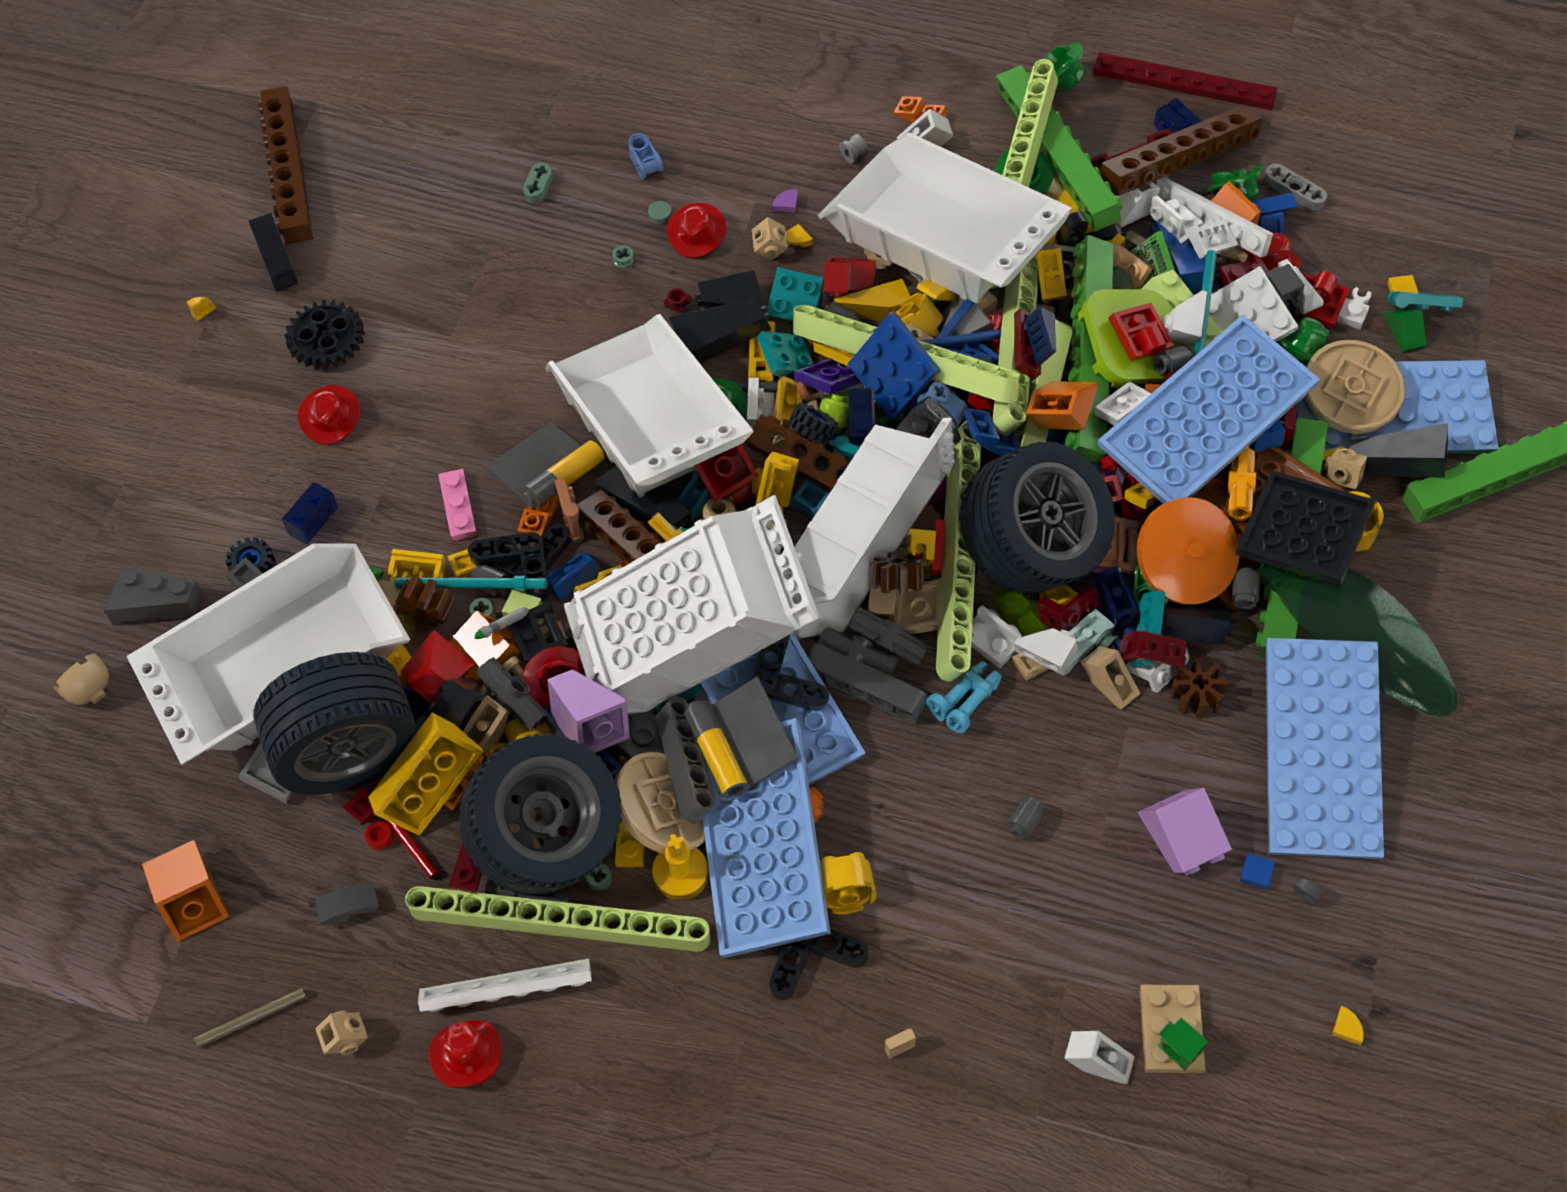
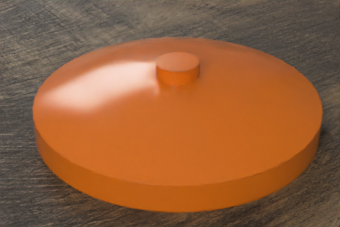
M1179 498L1160 505L1147 517L1138 536L1137 559L1141 573L1153 591L1166 592L1165 599L1173 603L1183 605L1199 604L1214 599L1231 583L1239 563V555H1236V548L1239 542L1231 521L1217 506L1199 498Z

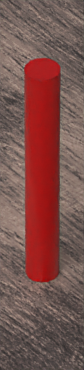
M385 820L431 880L435 879L439 875V871L408 831Z

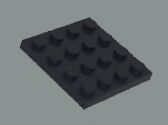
M1272 470L1237 545L1236 555L1341 587L1374 509L1375 500Z

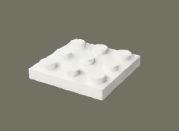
M1261 266L1211 294L1209 315L1222 332L1241 315L1247 317L1275 342L1299 329Z

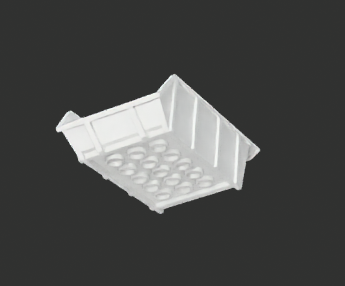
M909 132L884 147L818 214V217L820 219L825 217L846 238L847 242L855 243L881 256L887 262L890 260L922 276L923 280H930L960 295V298L968 299L978 304L981 297L993 284L1001 288L1008 285L1065 223L1072 207Z
M660 314L654 316L640 327L560 362L554 363L552 360L546 366V371L552 372L569 405L575 407L588 431L593 432L603 446L611 463L614 462L630 489L632 491L635 490L640 498L645 496V492L695 470L694 465L742 444L753 433V429Z
M943 418L930 438L875 425L869 435H867L863 444L842 476L839 477L836 485L794 547L820 617L816 621L793 632L797 640L820 637L823 630L827 627L841 633L845 631L856 611L870 592L872 584L871 562L874 561V557L877 555L887 557V553L897 551L909 529L912 528L946 474L951 471L955 464V452L953 451L954 434L952 432L951 418ZM792 571L789 573V578L793 575ZM801 595L798 598V603L802 600Z
M776 495L745 511L714 515L705 520L695 522V526L666 543L657 544L655 546L656 549L625 567L614 569L611 575L589 588L578 590L574 593L572 601L564 604L586 677L624 697L627 701L628 714L650 711L670 700L673 696L685 692L820 618ZM775 522V527L772 530V524ZM783 546V547H784V551H783V553L781 554V553H780V549H781V547ZM792 571L793 575L789 578V573ZM801 595L802 600L798 603V598Z
M311 544L129 654L127 658L181 765H184L205 751H237L245 745L250 746L253 744L254 740L259 737L253 718L254 706L261 692L269 683L284 672L301 663L335 653L364 652L387 659L399 645L408 643L410 638L356 544ZM152 667L151 672L146 674L147 669ZM163 688L162 693L157 695L158 690ZM174 710L173 715L168 717V713ZM185 732L184 737L179 739V735Z

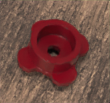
M674 288L668 292L667 299L663 301V305L665 308H672L675 312L682 313L685 311L687 303H690L692 299L684 290Z

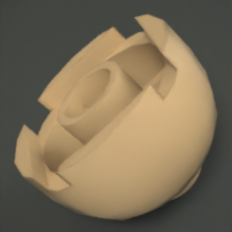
M95 653L85 657L88 662L81 665L78 662L75 663L57 680L56 683L59 686H54V689L66 701L75 705H84L90 701L95 704L106 695L104 690L109 683V671L105 663Z

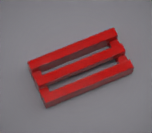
M936 519L933 525V531H936L934 560L930 565L929 574L935 577H939L942 571L946 521L943 519Z

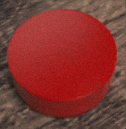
M378 821L368 826L365 831V839L370 848L377 851L385 850L393 843L394 833L389 824Z

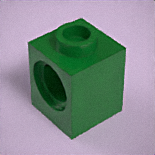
M1180 1018L1175 1024L1170 1021L1159 1033L1161 1040L1158 1047L1184 1071L1204 1052L1208 1041L1183 1018Z

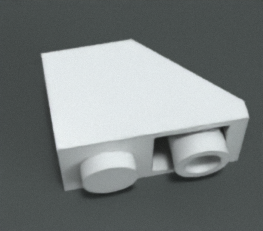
M1149 183L1118 196L1122 203V209L1120 210L1121 221L1115 224L1124 227L1151 214L1152 197L1156 195L1159 197L1160 187L1154 183Z

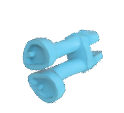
M980 661L962 674L960 681L947 695L942 696L934 693L926 699V705L939 721L942 722L946 718V724L951 730L964 733L970 726V715L984 699L986 700L990 697L991 693L997 689L1001 680V674L995 670L984 680L981 676L986 671L988 664ZM970 690L972 692L970 697L958 709L952 710Z

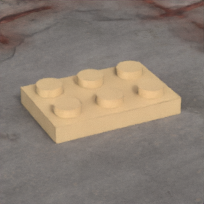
M1141 985L1140 1005L1145 1073H1204V1052L1184 1071L1158 1047L1161 1040L1159 1035L1161 1030L1170 1021L1175 1024L1180 1018H1183L1203 1036L1199 985Z

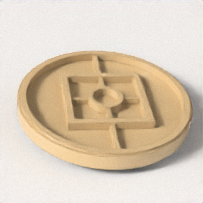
M1358 340L1332 342L1319 349L1306 366L1320 380L1318 385L1304 396L1311 411L1321 421L1328 422V426L1336 430L1352 434L1377 431L1394 419L1403 404L1405 383L1399 367L1387 353L1372 344Z
M658 752L641 753L632 757L621 767L614 779L617 783L616 787L620 792L619 798H621V822L637 841L649 849L665 854L667 842L670 841V835L675 834L677 838L682 836L690 852L697 849L705 841L703 819L697 824L687 822L680 813L665 754Z

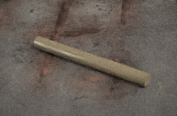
M300 988L195 1037L194 1041L198 1048L203 1047L306 999L303 988Z

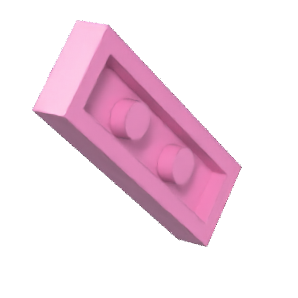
M463 469L438 474L452 542L476 537L477 532Z

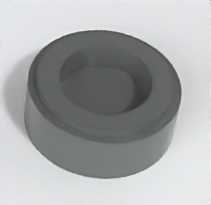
M1300 878L1293 887L1295 893L1310 904H1317L1323 897L1322 891L1306 879Z

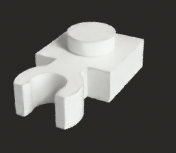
M1355 287L1352 291L1351 299L1346 298L1337 322L1360 330L1370 307L1367 304L1369 303L1371 292L1368 291L1365 297H1360L1357 294L1359 288Z

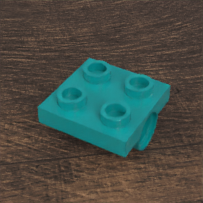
M777 267L767 307L770 316L793 321L794 308L796 306L808 305L820 309L823 300L824 278Z
M761 331L757 336L771 374L778 376L779 379L785 376L794 380L796 370L813 364L803 337L796 334Z

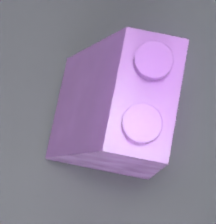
M574 670L548 679L552 718L565 737L571 740L574 739L581 745H586V748L591 749L594 753L630 738L627 701L624 697Z
M1205 788L1184 790L1138 812L1174 873H1184L1185 876L1193 874L1201 869L1199 865L1207 861L1209 864L1216 863L1225 858L1224 853L1232 850Z

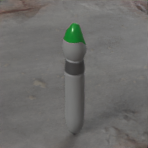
M519 608L487 626H482L475 633L474 638L483 639L490 637L493 633L525 617L529 612L528 608Z

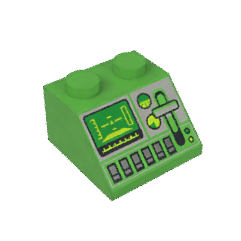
M1162 231L1156 232L1131 250L1132 254L1153 268L1142 287L1152 277L1172 269L1174 270Z

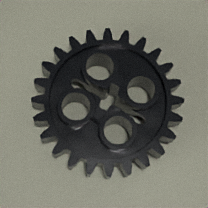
M323 300L319 306L316 302H313V308L303 306L304 313L296 311L297 319H289L291 325L286 326L288 333L284 334L287 341L288 351H290L292 358L296 357L298 363L304 361L305 367H309L313 363L315 370L321 364L327 370L331 363L335 368L338 365V361L346 364L345 357L354 358L353 350H361L359 344L364 343V325L358 312H354L352 306L346 308L344 302L337 306L335 300H332L330 305H327L326 301Z

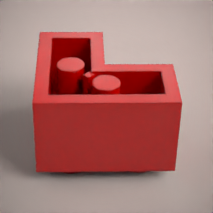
M828 257L825 261L823 292H829V296L841 297L843 293H848L849 290L858 292L874 287L876 259Z

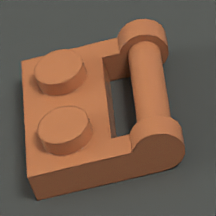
M565 478L554 480L565 526L570 533V541L579 543L583 540L584 533L579 526V509L575 502L572 486L567 487Z
M1115 517L1113 540L1108 554L1104 557L1102 563L1099 564L1098 569L1135 574L1138 531L1141 530L1140 521ZM1124 529L1128 531L1126 562H1123Z

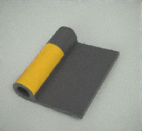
M550 422L486 466V471L520 497L527 506L538 508L557 494L554 480L565 478L566 485L569 486L603 462L604 453L596 442L589 440L585 444L580 445Z
M755 677L712 705L706 701H693L688 705L684 713L724 798H733L744 793L799 759L759 677Z

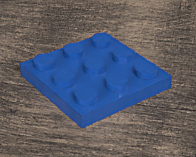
M890 313L848 362V366L891 421L897 420L940 371V368L896 313Z

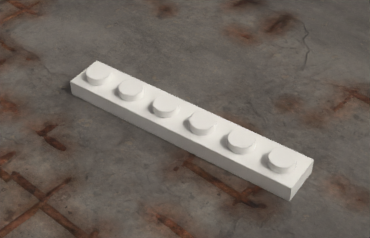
M1166 177L1157 180L1156 185L1160 187L1159 197L1164 202L1174 198L1177 199L1204 223L1212 219L1215 222L1225 219L1238 246L1259 257L1267 256L1273 233Z
M589 959L422 988L419 989L420 1012H438L450 1006L466 1007L478 1001L494 1002L501 997L511 995L521 997L533 991L542 990L549 992L561 986H581L586 982L592 981Z

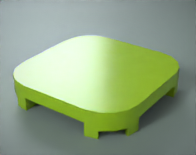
M1146 289L1098 290L1089 296L1078 312L1079 322H1085L1096 358V363L1092 368L1096 375L1100 373L1106 380L1111 382V387L1120 389L1129 381L1133 384L1161 383L1162 385L1164 383V375H1159L1153 365L1156 355L1131 362L1108 319L1115 312L1152 303L1163 322L1164 316L1168 315L1172 308L1169 302L1155 291ZM1173 342L1174 347H1172V348H1175V347H1178V346H1184V345H1183V344H1180V343Z

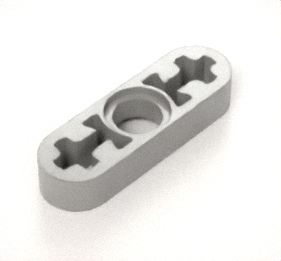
M1271 164L1267 167L1264 181L1268 186L1282 194L1293 193L1296 202L1310 210L1317 211L1324 207L1327 193L1323 188L1280 164ZM1297 184L1302 189L1293 190L1289 187V185Z

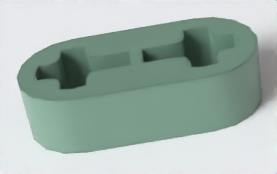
M535 164L523 186L524 197L531 204L543 201L550 187L553 175L548 164Z

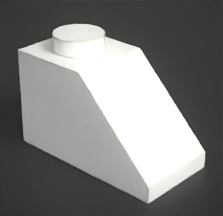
M929 109L903 131L897 139L910 132L941 147L953 137V133L948 119Z
M1202 290L1164 316L1162 323L1172 342L1192 347L1201 338L1207 291Z
M1054 628L1017 638L1014 642L1017 653L1061 675L1065 673L1078 650L1077 640L1072 633L1066 630L1058 631Z
M1072 1031L1064 1059L1084 1072L1122 1084H1128L1135 1056L1099 1031Z

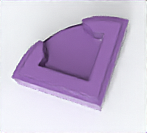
M798 189L787 190L779 194L773 202L772 211L796 213Z

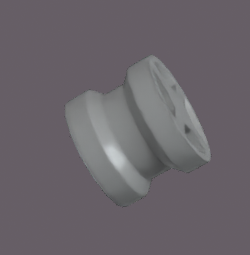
M858 134L851 136L849 141L840 143V151L849 163H854L859 156L864 157L868 154L867 144Z

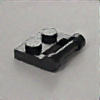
M544 603L529 609L525 617L509 625L526 664L540 651L549 647L564 646L571 648L569 641L564 639L553 615L554 609L551 603ZM537 619H544L553 638V643L547 645L536 621Z

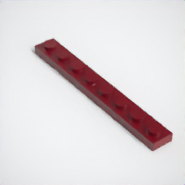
M1098 52L1093 69V75L1271 111L1273 110L1278 90L1277 87Z

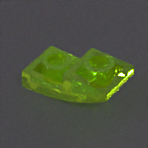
M1009 591L994 599L1007 624L1015 626L1020 631L1022 637L1046 630L1045 626L1031 611V604L1023 594Z

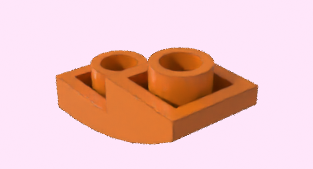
M902 96L894 111V115L914 123L929 109L944 117L948 112L945 105L925 104L923 97Z
M558 495L553 496L538 508L528 506V509L524 508L517 532H535L542 537L548 529L559 502Z

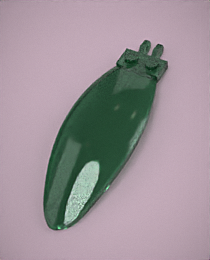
M1256 561L1261 565L1256 570L1260 574V582L1274 592H1277L1288 611L1313 640L1378 642L1379 691L1427 715L1441 716L1450 715L1455 712L1458 705L1456 688L1441 655L1416 619L1385 589L1351 568H1348L1340 587L1311 577H1301L1297 573Z

